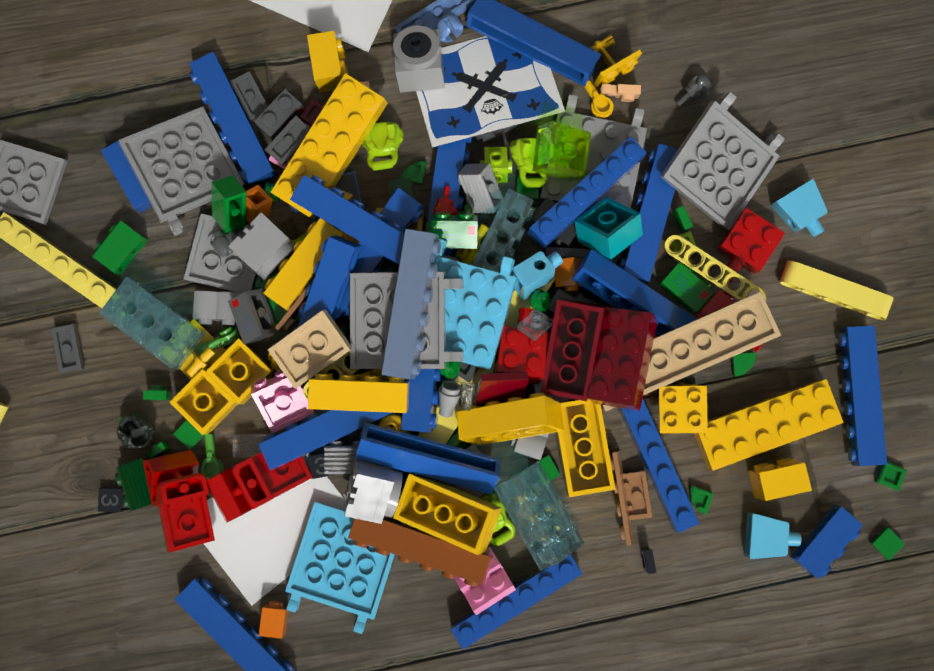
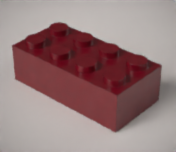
M565 298L557 299L541 393L587 402L606 306Z
M611 307L605 308L587 398L594 404L640 411L657 325V319L652 313Z

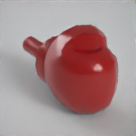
M445 186L443 198L437 199L433 215L440 211L449 212V215H458V210L453 206V201L449 200V186Z

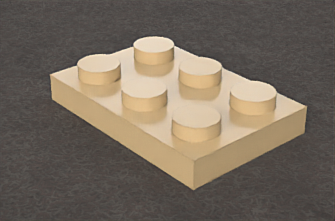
M324 309L269 348L268 351L296 389L353 348L330 314Z

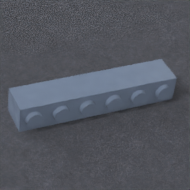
M405 229L381 375L411 380L415 379L416 375L420 373L421 361H418L419 354L425 346L423 330L429 322L427 306L433 298L431 282L437 274L435 258L436 254L439 255L441 250V240H439V235Z

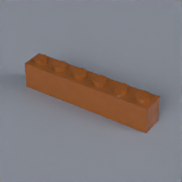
M354 518L348 536L349 539L354 540L353 544L362 548H367V545L375 547V552L388 556L389 553L398 555L397 560L408 564L411 563V560L420 563L419 567L427 571H433V568L442 571V576L450 579H455L456 576L465 579V584L473 587L485 583L493 558L492 555L486 553L476 555L431 534L383 518L382 524Z

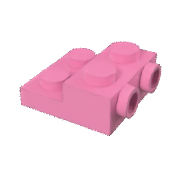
M281 369L275 373L276 377L269 380L261 378L255 381L254 387L251 388V395L272 433L315 413L314 409H308V400L303 394V386L301 385L295 389Z
M488 547L485 552L492 555L493 558L483 585L478 584L477 587L465 584V579L455 577V581L476 615L516 590L491 547Z

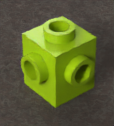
M484 147V160H480V164H491L490 168L494 172L495 179L497 180L496 183H508V173H512V159L508 160L507 147Z

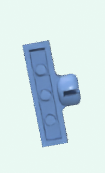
M436 0L395 26V30L399 33L410 26H425L430 29H439L442 42H452L453 39L449 35L451 32L456 39L463 32V25L458 16L470 9L476 0Z

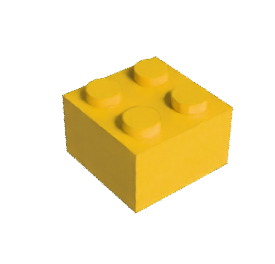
M335 31L307 35L314 81L319 92L334 91L344 74L348 75L345 60H342L346 59L341 38L336 37Z
M239 338L206 371L238 404L242 405L252 397L251 388L254 387L255 381L261 378L269 380L276 373L248 344H243L242 339Z
M202 369L170 401L202 435L210 434L238 405L206 373V369Z
M784 458L776 460L777 465L768 463L754 465V470L748 471L753 495L756 499L768 501L812 491L805 462H797V459Z

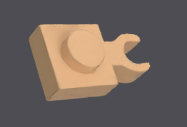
M602 84L600 95L615 96V98H621L623 102H633L634 99H638L641 95V85Z

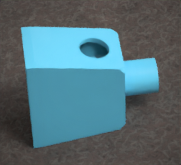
M814 179L771 205L774 211L795 233L806 227L812 238L825 231L818 218L827 214V209Z
M540 251L513 267L511 276L517 278L514 289L523 301L529 298L535 290H540L554 279L555 268L563 263L561 256L555 251L546 257Z
M747 512L744 556L749 559L787 556L788 546L799 547L801 545V533L789 532L790 525L788 522Z

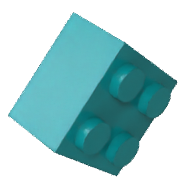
M605 197L574 220L578 242L609 259L614 258L643 235L641 214L609 197Z

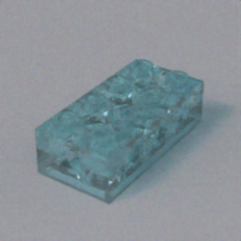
M508 189L472 266L500 273L503 257L513 258L515 254L513 246L514 244H520L525 229L522 227L524 223L529 225L536 209L532 207L534 200ZM513 217L517 219L518 222L511 223L507 219ZM501 237L506 238L508 243L501 244L497 239ZM489 258H496L499 263L491 265L487 260Z
M127 276L99 312L101 316L168 367L177 370L180 369L206 334L140 283ZM172 333L171 339L168 340L169 335Z
M539 462L518 471L494 487L540 571L560 563L584 544L582 537Z

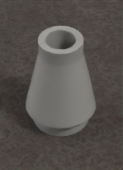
M445 381L439 387V414L443 417H451L453 415V411L462 394L461 387L456 382Z

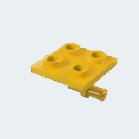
M609 35L601 41H595L594 45L590 48L601 54L608 69L599 74L594 85L597 87L601 84H610L619 73L625 75L632 71L634 66L639 63L638 59L642 52L638 50L615 63L605 50L607 47L615 44L614 39H612L613 37Z
M193 319L162 352L192 380L202 369L208 370L224 354L226 349L222 346L213 349L207 347L199 355L196 347L215 338Z
M679 382V384H671L659 388L660 433H708L707 386Z

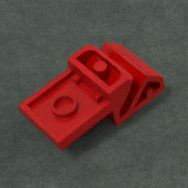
M188 450L143 460L152 506H158L167 552L171 553L215 541L206 495H209L206 477L203 473H197L199 462L193 451Z
M261 452L210 478L206 482L225 522L228 523L313 477L302 456L270 470Z

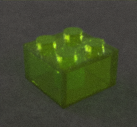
M555 121L538 126L532 171L567 181L585 178L591 132Z

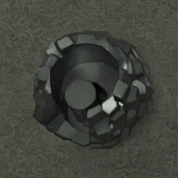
M139 413L124 416L116 428L118 439L129 449L145 447L153 439L155 433L154 423L146 415Z

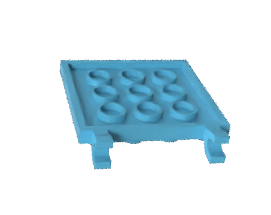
M439 239L441 240V250L439 255L436 254L435 258L437 272H446V279H463L464 289H446V352H464V361L460 362L492 370L517 280L516 277L511 276L515 260L503 257L500 273L443 258L447 241Z
M315 501L285 592L292 594L286 610L296 612L299 608L301 597L357 614L358 618L353 631L362 634L367 618L375 619L395 554L389 553L388 556L375 552V547L367 545V548H362L354 545V540L348 538L354 518L344 516V510Z

